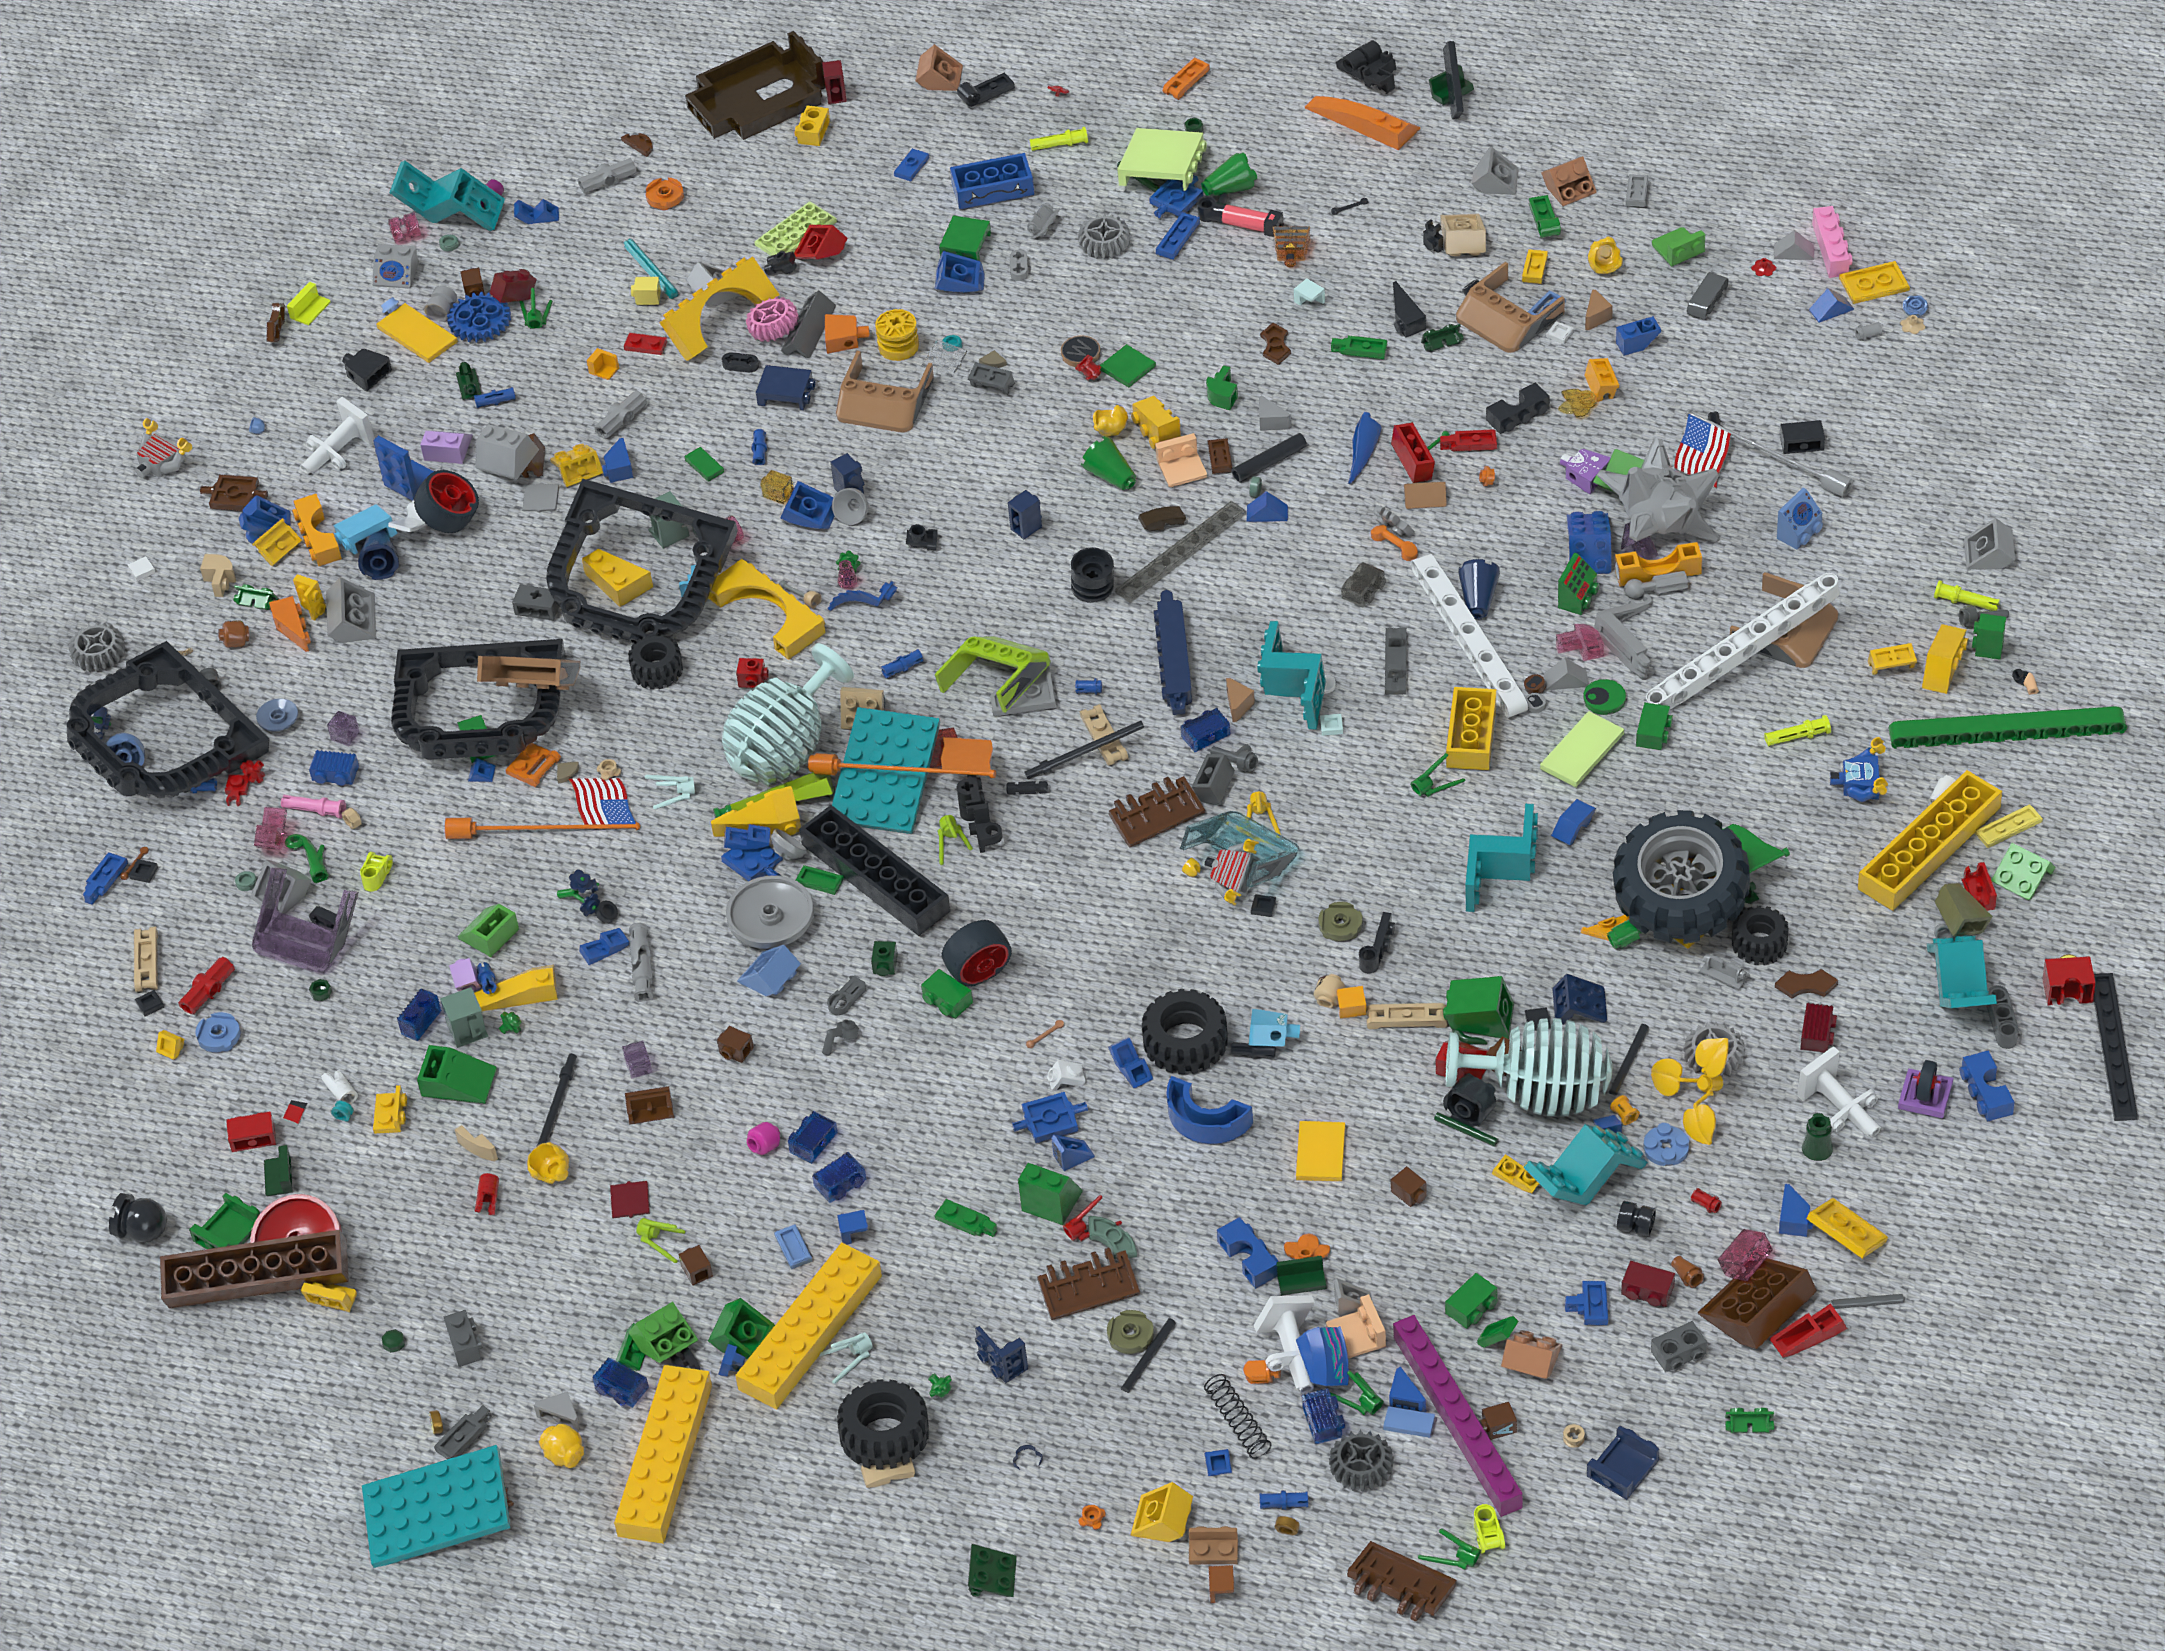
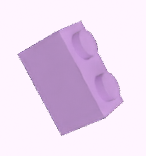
M425 431L420 444L424 461L463 464L473 435L444 431Z

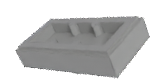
M1629 174L1626 206L1645 207L1649 175Z

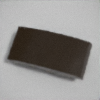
M1169 506L1146 511L1140 514L1138 519L1144 529L1154 531L1163 530L1165 523L1169 525L1184 524L1186 516L1180 506Z

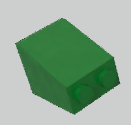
M1494 976L1451 980L1450 988L1446 991L1447 1006L1443 1009L1444 1019L1448 1020L1451 1029L1495 1038L1503 1036L1509 1039L1514 1002L1503 977Z
M1027 1163L1018 1178L1022 1211L1060 1225H1064L1083 1192L1070 1177L1031 1163Z

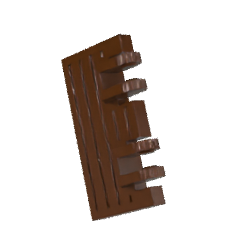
M1185 776L1176 779L1178 789L1169 777L1163 778L1164 785L1169 792L1167 794L1163 792L1157 782L1152 783L1153 790L1138 798L1141 806L1138 805L1131 794L1126 795V801L1131 808L1128 812L1121 800L1114 801L1115 808L1109 810L1108 815L1129 848L1205 813L1204 807Z
M1109 1247L1105 1248L1104 1255L1108 1262V1266L1101 1267L1096 1251L1091 1252L1092 1262L1090 1260L1072 1266L1074 1276H1071L1067 1262L1065 1260L1061 1261L1060 1268L1064 1275V1279L1057 1280L1052 1264L1047 1265L1049 1279L1046 1273L1037 1276V1281L1050 1319L1055 1320L1139 1295L1140 1290L1126 1250L1116 1253L1118 1263H1115L1111 1249Z
M1372 1541L1368 1543L1349 1567L1347 1577L1357 1580L1362 1574L1353 1592L1358 1596L1365 1590L1368 1584L1373 1585L1368 1592L1367 1600L1374 1601L1380 1592L1398 1600L1406 1594L1398 1605L1397 1613L1403 1615L1410 1605L1414 1604L1416 1607L1412 1610L1410 1619L1415 1622L1421 1617L1423 1612L1434 1616L1451 1594L1457 1582L1456 1579Z

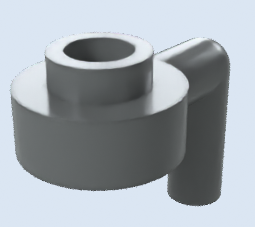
M845 1019L838 1022L836 1028L829 1029L822 1053L824 1055L831 1054L835 1037L856 1039L859 1027L855 1025L856 1023Z

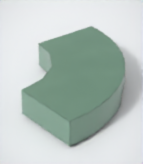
M1088 1216L1089 1240L1099 1241L1109 1247L1114 1259H1117L1116 1253L1126 1250L1128 1258L1137 1257L1135 1243L1128 1232H1125L1109 1219Z

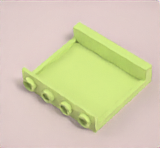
M1136 128L1117 169L1119 186H1127L1131 176L1183 180V190L1186 191L1189 183L1193 181V174L1197 172L1198 163L1202 161L1203 152H1206L1207 142L1204 140L1203 133Z

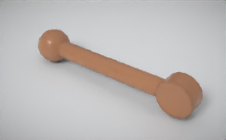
M1057 1020L1055 1025L1034 1040H1028L1026 1042L1027 1048H1033L1041 1039L1056 1029L1062 1028L1064 1022Z

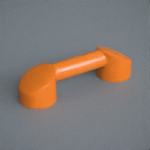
M1379 525L1371 530V538L1373 540L1383 541L1387 539L1401 548V557L1404 560L1411 561L1417 558L1418 550L1415 544L1410 541H1403L1387 530L1386 525Z

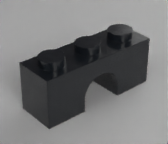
M1535 382L1519 390V405H1509L1501 399L1486 407V421L1499 434L1506 431L1510 432L1516 426L1529 422L1531 418L1539 414H1545L1550 409V396Z

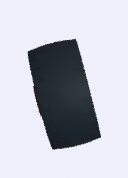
M437 470L432 472L418 488L414 497V507L420 519L432 529L442 533H456L461 531L475 515L479 505V497L473 485L462 475L448 470Z
M978 920L957 930L944 945L941 956L953 978L964 986L972 987L999 974L1009 962L1012 948L1003 932L994 922Z

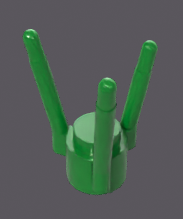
M531 288V310L528 314L523 301H519L525 326H528L530 329L541 328L542 325L546 324V318L553 302L549 300L542 316V313L536 309L534 288Z
M1445 753L1428 770L1413 780L1410 785L1412 790L1419 796L1425 794L1429 797L1433 793L1456 786L1466 780L1462 778L1431 789L1433 781L1429 775L1448 757V754Z
M1348 1371L1347 1374L1363 1391L1359 1397L1360 1405L1325 1391V1395L1358 1410L1363 1415L1367 1412L1371 1415L1375 1414L1384 1404V1401L1373 1391L1358 1372L1353 1374L1351 1371Z
M1441 1528L1439 1529L1440 1534L1460 1546L1456 1553L1459 1561L1424 1555L1418 1556L1420 1560L1458 1566L1465 1570L1467 1565L1474 1567L1480 1556L1481 1549L1465 1543Z

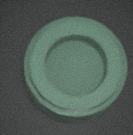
M451 234L444 235L439 240L440 248L443 251L455 250L459 245L458 238Z
M1253 476L1249 494L1250 497L1258 498L1262 488V479Z
M250 871L241 872L235 878L236 887L241 891L252 890L257 882L256 875Z

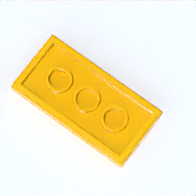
M406 303L376 323L377 329L428 363L458 342L457 337Z

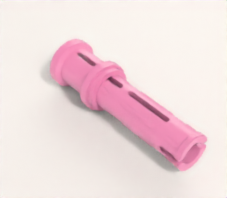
M284 794L283 798H281V807L317 812L320 816L333 815L342 819V812L346 810L345 800L332 801L326 797L319 800Z

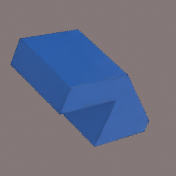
M518 199L514 203V217L526 224L559 221V207L542 199L533 208Z
M1576 799L1559 817L1551 836L1568 845H1572L1581 826L1587 828L1596 808Z
M1129 1037L1108 1046L1116 1066L1133 1088L1153 1079L1145 1059L1138 1057Z

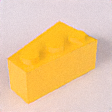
M1155 396L1132 404L1133 412L1131 413V418L1134 424H1139L1142 435L1149 438L1152 449H1156L1155 443L1181 437L1180 418L1177 416L1173 418L1171 416L1172 411L1170 409L1164 410V404Z
M597 549L582 558L585 575L619 607L653 588L650 571L601 549Z
M1941 624L1927 653L1922 683L1923 689L1947 694L1954 672L1958 668L1959 660H1962L1963 652L1967 649L1969 638H1965L1966 629Z

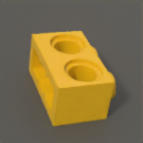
M806 107L804 113H801L799 125L795 127L794 134L797 137L798 144L820 146L830 124L829 108Z

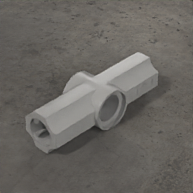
M629 158L611 166L606 163L601 164L597 167L596 172L577 180L582 192L587 193L602 186L609 188L608 186L613 184L617 185L620 179L635 174L637 171L633 160Z
M636 390L620 404H612L607 416L594 426L595 432L600 437L606 439L621 426L626 427L629 421H633L634 414L647 404L646 398L641 392Z

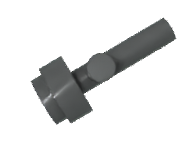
M1964 606L1959 610V622L1965 627H1974L1975 621L1980 620L1981 613L2009 617L2008 610L1977 612L1975 606Z
M1245 744L1235 753L1215 746L1210 750L1211 754H1225L1228 760L1237 762L1238 770L1244 772L1254 771L1258 763V757L1254 752H1251L1249 744Z

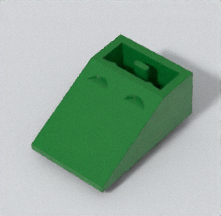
M429 1045L417 1082L423 1097L486 1104L497 1067L451 1047Z

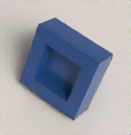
M727 1345L718 1375L728 1376L729 1371L738 1372L744 1365L745 1357L736 1353L737 1346Z

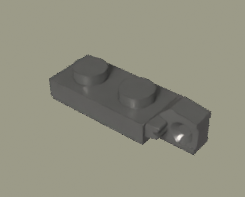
M482 1405L474 1414H465L434 1446L435 1451L446 1459L460 1456L487 1427V1422L492 1418L490 1410Z

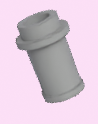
M1879 322L1866 326L1859 325L1858 328H1855V336L1858 340L1862 339L1864 341L1867 337L1882 334V327Z

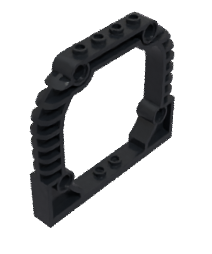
M582 479L565 518L566 525L562 530L548 564L546 573L547 586L552 598L561 608L564 620L575 628H586L596 634L603 633L617 640H628L632 644H637V640H642L645 636L651 637L653 634H657V636L666 635V638L677 632L686 630L688 626L698 619L703 611L718 572L721 573L737 535V525L732 520ZM620 506L640 511L647 516H658L665 521L672 520L690 525L698 540L692 549L696 566L685 593L677 606L663 616L646 613L633 618L587 604L586 598L581 593L568 588L571 570L586 536L596 534L600 530V521L618 513ZM648 631H653L651 634H645Z
M563 639L399 649L397 651L394 674L395 690L391 715L394 733L402 743L409 745L415 751L421 752V756L428 760L509 755L523 752L526 745L535 742L538 736L546 734L556 722L561 690L557 689V686L549 685V689L538 688L534 709L524 719L507 721L498 728L444 732L437 726H420L415 721L418 696L428 691V682L441 674V668L478 666V656L565 660L566 653Z
M167 641L126 661V668H120L116 673L108 674L103 680L99 679L95 681V684L86 686L84 690L77 693L69 709V720L67 722V742L71 749L76 750L82 759L94 768L98 775H102L110 787H114L120 794L127 797L136 794L147 797L148 794L154 795L157 798H165L166 795L175 797L179 793L189 792L193 787L197 788L203 782L210 781L212 777L221 775L223 771L230 774L239 769L243 762L247 760L254 761L269 752V737ZM186 683L198 695L200 700L205 701L214 713H217L229 724L227 734L219 736L214 740L212 750L167 772H147L137 763L123 762L94 733V721L91 715L101 707L137 689L152 691L157 685L180 686Z

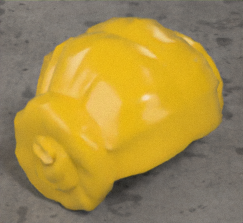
M558 1424L546 1428L538 1441L543 1450L544 1457L556 1466L573 1468L584 1455L580 1434L566 1424Z

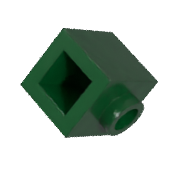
M874 941L871 959L873 974H878L879 976L895 975L898 957L896 942Z

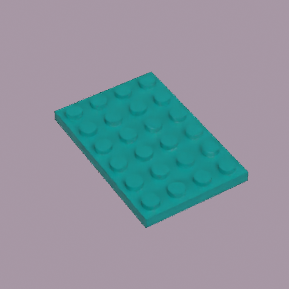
M857 707L843 763L929 768L941 723L940 718ZM842 767L832 806L860 827L912 834L928 772Z
M497 1445L362 1485L370 1559L373 1568L393 1564L511 1528L500 1449Z

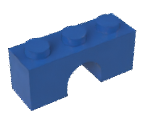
M1989 1050L1963 1057L1962 1067L1959 1068L1962 1080H1967L1969 1084L1968 1091L1972 1098L1975 1097L1977 1100L1979 1114H1984L1987 1122L2013 1115L2015 1102L2007 1086L1992 1087L1986 1084L1996 1080L1997 1066Z
M1239 1217L1217 1229V1242L1229 1257L1238 1253L1250 1255L1242 1261V1271L1255 1289L1277 1277L1276 1263L1279 1262L1275 1255H1270L1262 1239H1257L1250 1224H1245Z

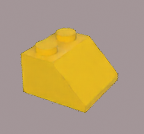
M1173 1482L1142 1494L1130 1535L1164 1542H1171L1183 1537L1186 1531L1185 1526L1188 1515L1191 1512L1193 1496Z

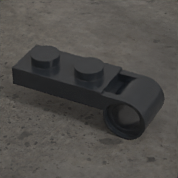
M1004 72L976 86H972L969 82H964L958 87L957 95L969 107H973L1014 89L1015 84Z
M1383 912L1373 946H1364L1359 950V968L1363 973L1371 974L1376 972L1381 959H1383L1384 952H1389L1390 939L1388 938L1389 935L1393 936L1395 931L1392 913Z

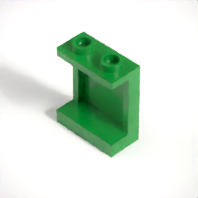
M953 215L939 245L940 257L942 252L945 251L980 261L979 252L986 236H991L990 221Z
M225 1193L222 1196L224 1204L202 1227L194 1224L189 1229L192 1240L205 1249L244 1244L251 1237L253 1225L260 1215V1211L253 1205L248 1206L243 1203L239 1197Z

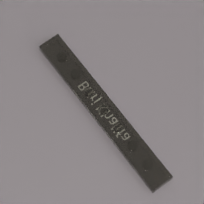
M1230 501L1117 587L1115 593L1131 603L1246 515V510Z

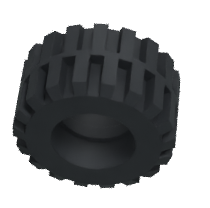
M653 634L651 637L645 636L644 639L637 640V644L631 646L628 659L632 678L636 684H641L645 689L649 686L650 690H654L655 687L663 689V685L669 687L672 681L676 683L678 677H681L683 663L678 643L676 641L673 642L671 637L666 638V635L657 636V634Z
M1751 906L1747 908V911L1742 910L1740 915L1734 920L1732 927L1734 953H1738L1740 959L1745 957L1746 963L1754 961V965H1759V962H1763V965H1768L1770 960L1772 963L1777 962V957L1781 959L1784 956V952L1786 953L1789 928L1788 921H1785V916L1783 914L1779 915L1778 910H1771V907L1768 906L1766 908H1762V906L1753 908ZM1754 933H1764V934H1767L1768 936L1758 937V936H1754V935H1752V934H1754Z

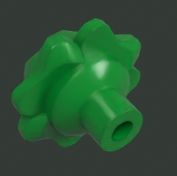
M849 550L846 551V554L840 553L839 559L836 561V564L839 566L838 571L844 572L847 576L851 573H856L858 566L861 564L858 561L859 556Z
M504 1011L500 1015L503 1024L499 1027V1030L503 1034L507 1031L519 1033L521 1030L520 1024L522 1023L520 1017L514 1012L507 1013Z
M934 1373L928 1378L932 1383L929 1392L931 1397L936 1395L942 1398L950 1392L952 1388L950 1375L939 1378Z

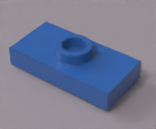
M912 148L894 171V176L911 182L929 159V153Z

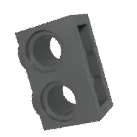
M1693 1321L1651 1339V1353L1665 1372L1679 1370L1685 1363L1691 1360L1698 1361L1707 1352V1340Z

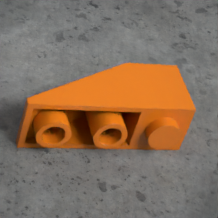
M293 596L269 602L276 629L305 652L309 651L307 644H310L311 641L308 631L303 632L307 628L304 617L299 618L300 615H303L300 604H295Z

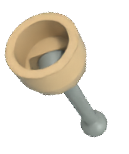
M785 581L779 582L783 589L786 588L804 597V603L808 607L814 609L821 603V594L815 591H809L805 594L787 585Z

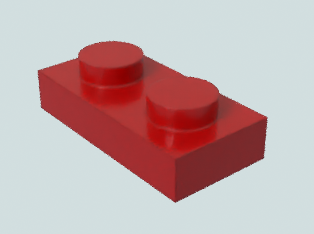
M629 332L623 347L625 351L662 355L667 344V337Z

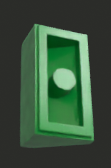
M635 1323L627 1329L614 1367L640 1371L645 1354L640 1351L628 1333Z

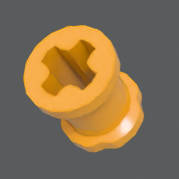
M1625 1095L1617 1097L1610 1105V1109L1621 1117V1122L1624 1125L1636 1121L1639 1117L1640 1112L1629 1104V1099Z

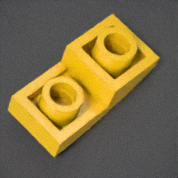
M1506 1154L1492 1171V1175L1525 1192L1533 1193L1539 1185L1523 1168L1524 1166Z

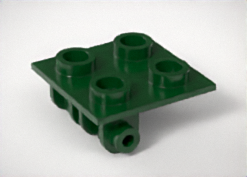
M971 1544L968 1590L971 1592V1595L977 1597L980 1596L981 1592L987 1591L1006 1597H1014L1017 1556Z

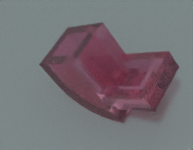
M1574 624V631L1556 634V649L1558 653L1579 649L1583 661L1604 657V643L1601 635L1590 625Z
M264 807L262 825L256 826L255 847L272 850L282 849L287 832H285L286 809Z

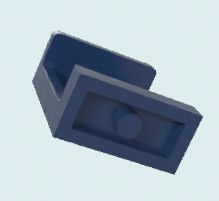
M765 365L756 390L757 405L766 406L767 400L798 403L800 410L804 411L806 404L810 403V391L814 390L816 380L812 376V370Z
M1619 1426L1616 1430V1437L1597 1460L1592 1458L1588 1462L1587 1477L1627 1500L1659 1461L1660 1449L1655 1443L1649 1440L1646 1441L1633 1430Z

